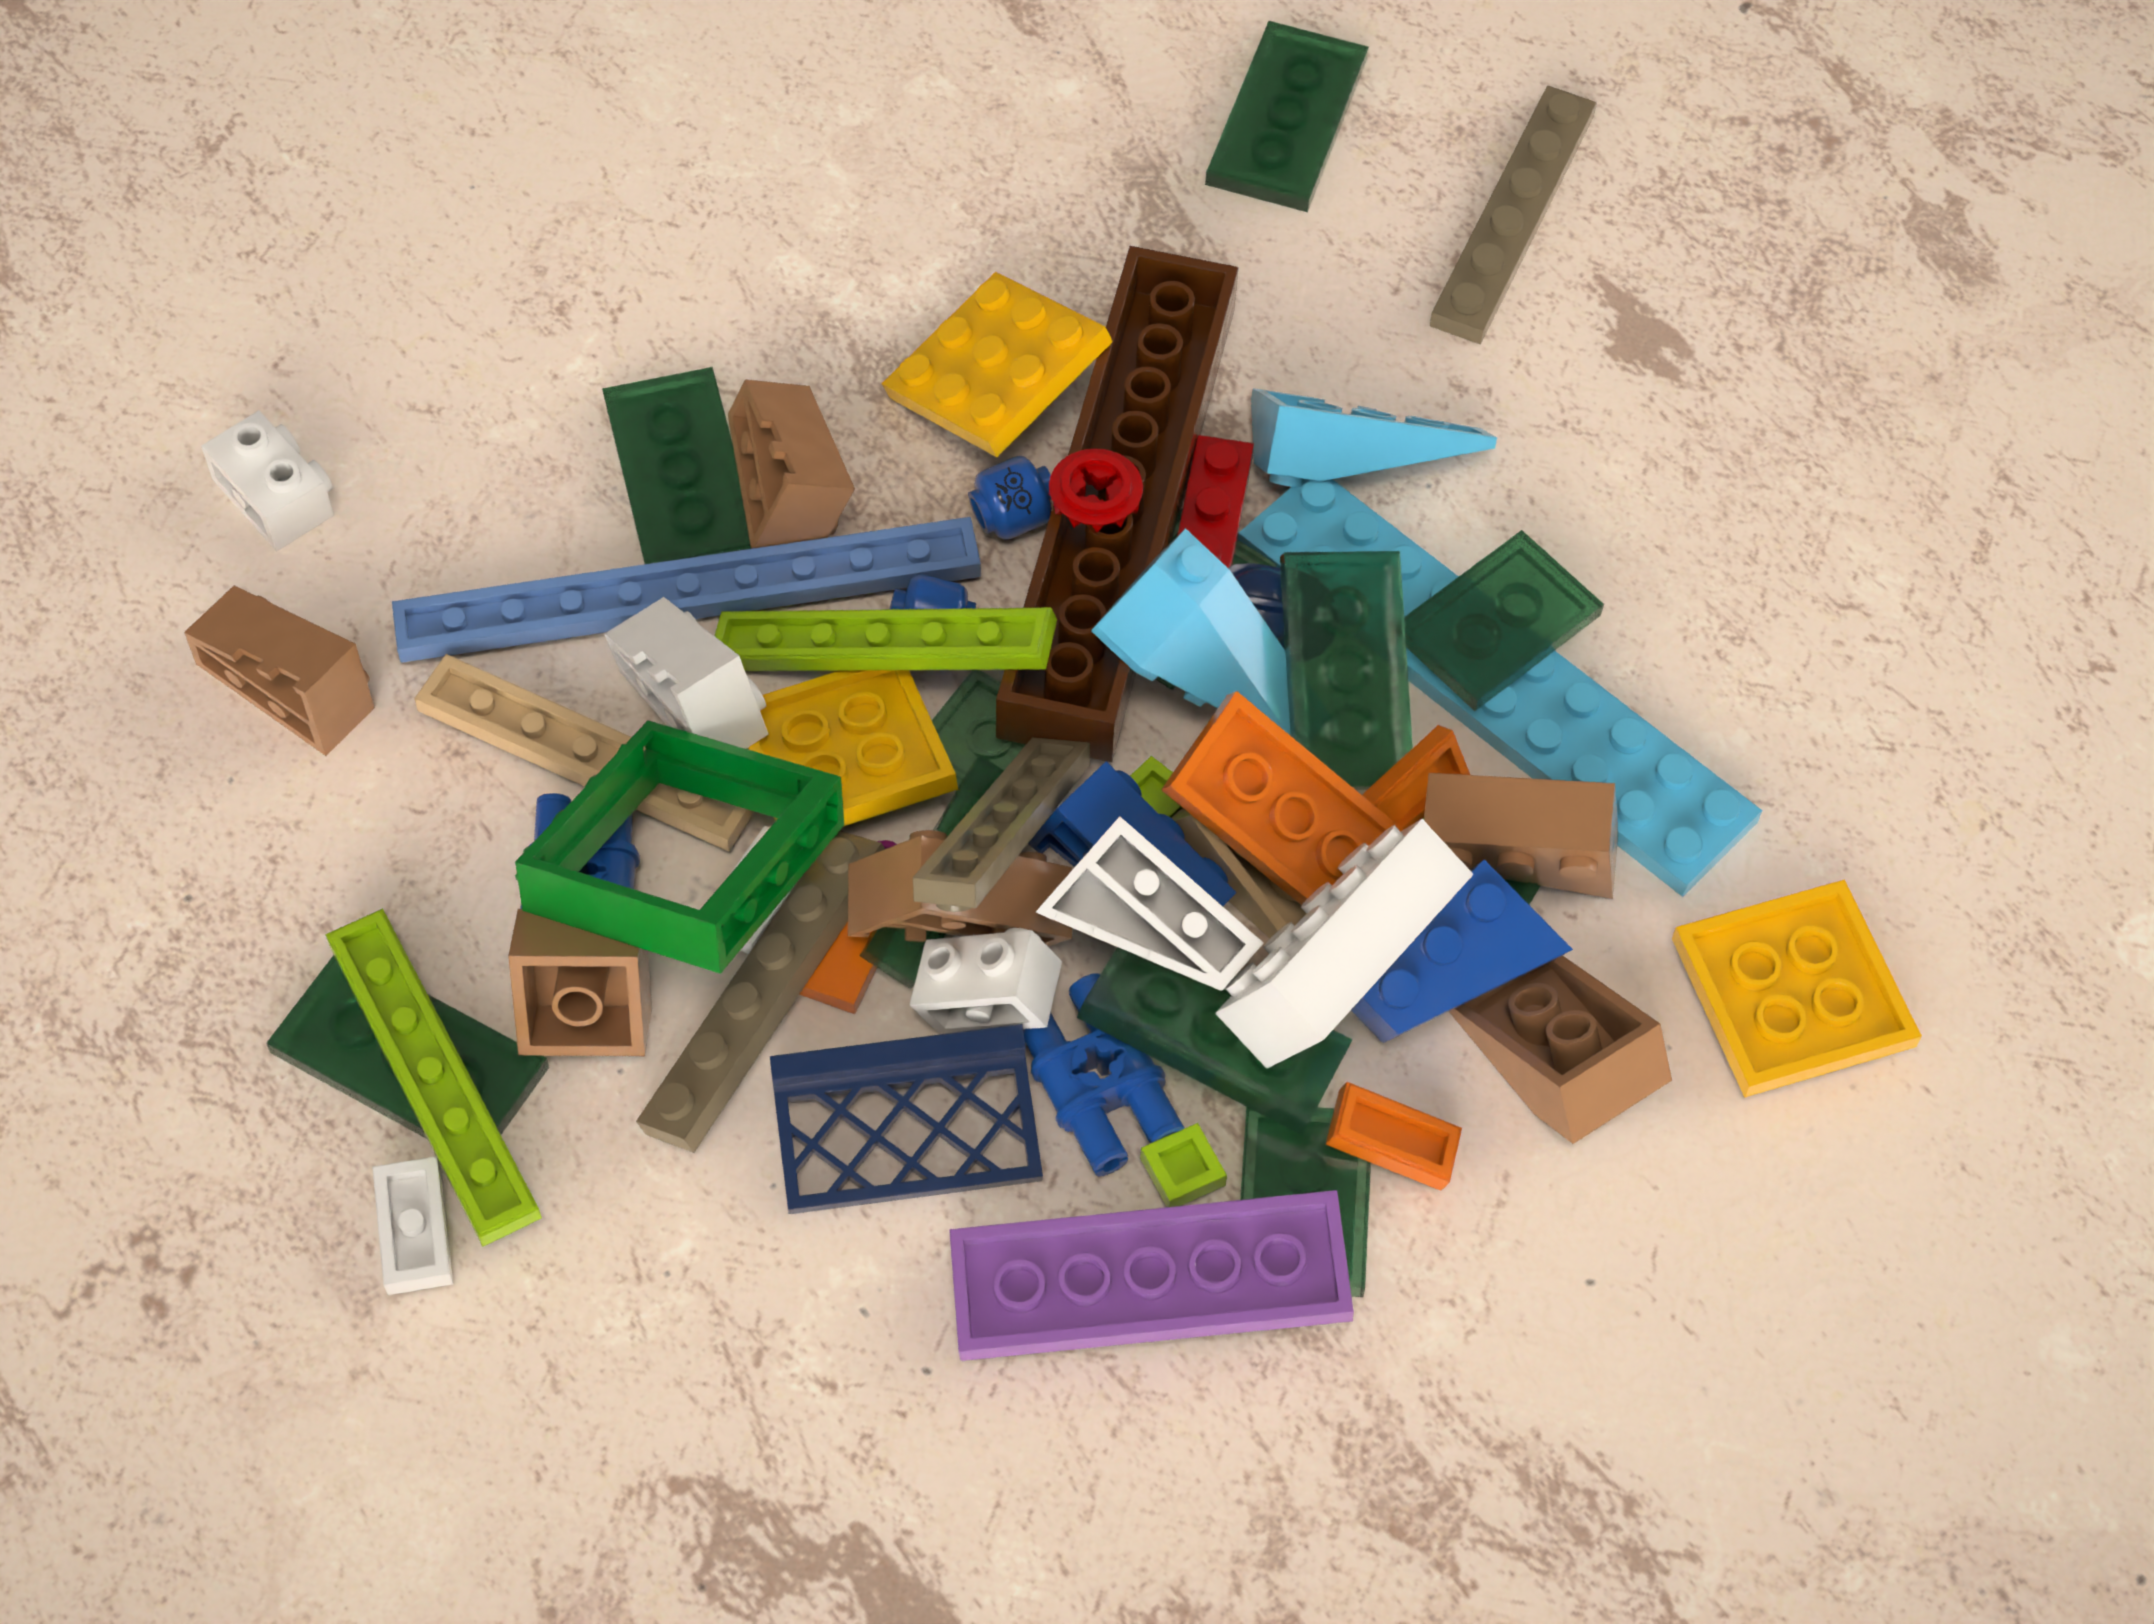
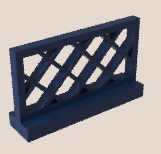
M1018 1024L769 1056L788 1214L1042 1181L1043 1173L1025 1057L1026 1046L1023 1025ZM1014 1073L1017 1096L1003 1114H1000L974 1094L987 1077ZM973 1079L967 1088L957 1082L958 1080ZM941 1083L959 1096L939 1123L911 1103L924 1085ZM910 1087L904 1096L894 1090L896 1088ZM879 1091L896 1104L876 1131L848 1111L858 1097L865 1092ZM847 1095L840 1104L831 1098ZM816 1099L833 1113L811 1139L790 1123L788 1102ZM966 1103L973 1106L995 1123L975 1149L947 1129ZM1018 1109L1022 1129L1010 1121ZM904 1111L932 1131L912 1157L884 1138V1135ZM841 1119L869 1139L848 1166L820 1146ZM1004 1129L1024 1144L1027 1166L1001 1169L984 1157L983 1153L1001 1130ZM939 1137L968 1157L954 1176L938 1178L919 1164ZM792 1138L805 1147L796 1159ZM876 1146H879L904 1165L891 1184L874 1186L856 1173L857 1169ZM813 1153L841 1174L827 1192L799 1196L797 1173ZM975 1164L985 1170V1172L968 1174ZM912 1172L923 1179L905 1182ZM849 1180L859 1187L841 1190Z

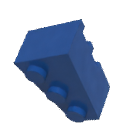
M1107 761L1052 813L1028 843L1030 847L1042 854L1050 847L1075 867L1120 816L1222 907L1237 893L1228 884V878L1222 868L1211 859L1201 857L1185 841V835L1180 826L1169 816L1158 814L1141 797V790L1134 779L1123 771L1115 770Z
M1483 860L1470 870L1473 873L1472 877L1358 1001L1351 1011L1382 1043H1385L1550 963L1573 949Z

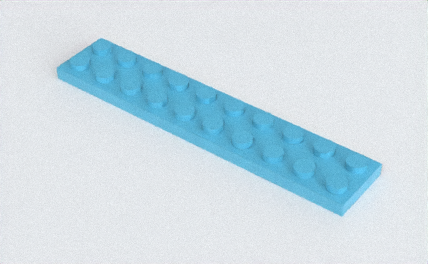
M1304 479L1301 487H1291L1239 532L1237 546L1258 563L1298 571L1316 578L1329 590L1334 600V603L1330 605L1337 613L1338 626L1532 779L1615 783L1618 818L1617 846L1682 897L1758 823L1763 810L1333 479L1325 481Z

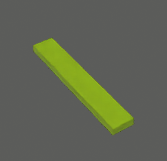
M1051 607L721 611L714 636L740 656L745 671L1046 669L1057 618Z
M383 908L325 934L328 944L482 1247L542 1219L540 1210Z

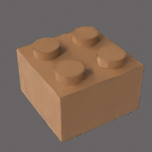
M518 909L508 954L518 1055L645 1056L652 1012L648 951Z

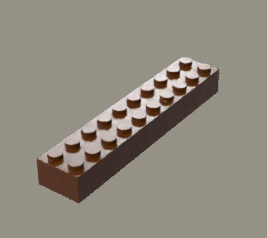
M1129 246L1106 324V329L1113 342L1096 358L1068 455L1080 450L1095 448L1110 450L1126 457L1135 465L1143 481L1142 498L1137 514L1128 515L1121 528L1111 523L1103 525L1098 533L1092 525L1083 523L1073 528L1067 516L1055 514L1053 504L1023 608L1051 607L1057 618L1046 669L1004 671L996 698V738L1021 744H1027L1032 737L1090 743V758L1112 763L1136 672L1123 662L1091 630L1146 567L1172 542L1190 476L1197 437L1202 432L1235 310L1239 267ZM1085 481V497L1094 494L1099 500L1103 499L1105 502L1106 488L1096 490Z

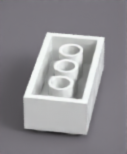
M1423 819L1401 832L1393 825L1376 838L1370 846L1363 843L1351 852L1338 866L1343 875L1333 885L1329 882L1322 885L1302 904L1301 908L1305 911L1306 915L1296 925L1289 922L1267 941L1263 948L1269 955L1258 966L1254 963L1246 966L1225 987L1231 997L1215 1014L1266 1068L1323 1041L1472 877L1473 873Z

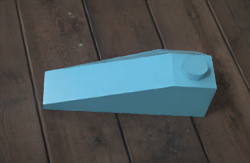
M1255 388L1252 390L1251 413L1254 464L1270 474V482L1279 485L1301 487L1304 479L1317 481L1331 480L1495 449L1497 437L1477 427L1417 416H1405V421L1399 422L1396 421V416L1363 406L1352 408L1351 414H1344L1341 407L1327 404L1325 399Z
M1186 528L1146 567L1091 630L1134 672L1151 681L1157 677L1164 679L1184 690L1183 698L1199 707L1204 703H1208L1218 708L1228 694L1238 691L1305 748L1330 718L1231 571Z

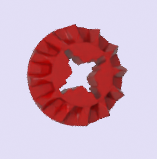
M1084 449L1066 456L1056 465L1049 480V496H1051L1055 514L1067 516L1073 528L1083 523L1092 525L1097 533L1103 525L1111 523L1121 528L1128 515L1137 514L1143 494V481L1135 465L1126 457L1106 449ZM1085 481L1096 490L1106 488V501L1104 502L1103 499L1099 500L1094 494L1085 497Z

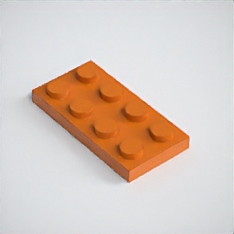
M1238 691L1225 697L1161 789L1300 905L1325 883L1329 882L1333 885L1343 875L1338 866L1361 844L1366 843L1370 846L1376 838L1393 825L1400 832L1403 830Z

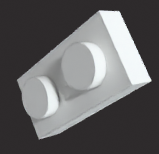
M437 1156L373 1166L383 1283L387 1295L453 1284L441 1166Z

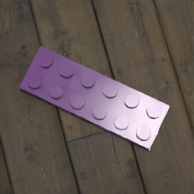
M1337 1190L949 1229L958 1350L961 1361L1353 1322L1354 1310Z

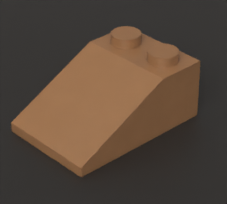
M1564 956L1449 1011L1533 1114L1572 1144L1672 1081L1661 1024Z

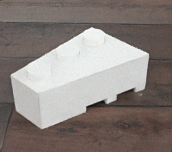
M663 597L604 633L620 673L667 726L745 749L768 735L760 712L766 707V702L755 683L747 677L740 656L699 625L690 612L686 611L684 613Z
M1120 816L1036 911L1038 914L1220 991L1228 985L1264 944Z

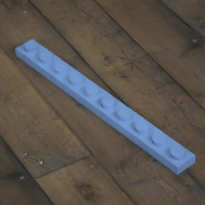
M971 517L398 600L392 601L397 652L400 662L403 663L443 657L445 654L457 655L605 633L663 597L684 613L688 611L695 619L720 616L721 611H753L888 591L895 588H907L909 581L916 575H926L947 581L981 577V562Z

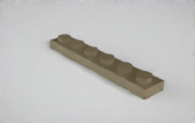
M1547 85L1431 313L1430 327L1481 345L1594 117L1597 102Z
M1032 737L913 876L914 902L936 904L939 909L948 912H961L977 908L1090 766V743Z
M839 831L798 880L636 1120L647 1136L693 1153L696 1151L848 922V864L885 850L882 843Z

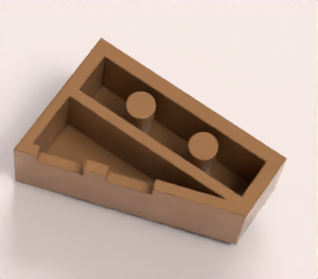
M745 379L728 412V420L751 549L828 538L829 535H834L838 527L839 517L852 496L855 487L810 386Z
M235 585L184 632L196 665L325 756L375 708L367 684L370 678L362 667L355 643L272 604L262 596L251 594Z
M1429 773L1424 821L1469 870L1485 860L1503 879L1613 899L1618 844L1615 783Z
M935 830L916 831L911 833L909 840L848 864V936L867 938L870 932L882 927L905 929V941L924 942L926 941V931H936L956 936H973V934L1004 933L1010 928H1023L1032 930L1039 935L1048 947L1072 939V927L1036 913L1039 907L1072 871V867L1047 862L1045 854L1021 852L978 907L961 912L943 911L936 904L914 902L913 876L947 838V834Z

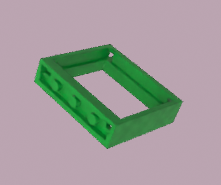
M647 720L626 744L620 746L615 756L601 771L588 780L585 788L572 802L555 815L552 823L529 847L523 849V854L515 861L517 871L515 878L519 885L522 911L721 974L844 826L841 777ZM659 783L778 818L700 910L579 872Z

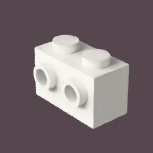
M260 410L201 445L213 481L276 552L334 516L328 492L333 489V486L324 469L315 460L307 463L301 457L299 446L289 430L282 424L274 427Z
M1010 928L1004 933L973 934V936L954 935L952 938L926 940L909 1006L939 1034L1022 1024L1023 1029L1044 1028L1048 1025L1062 961L1041 940L1039 935L1032 930L1023 928Z

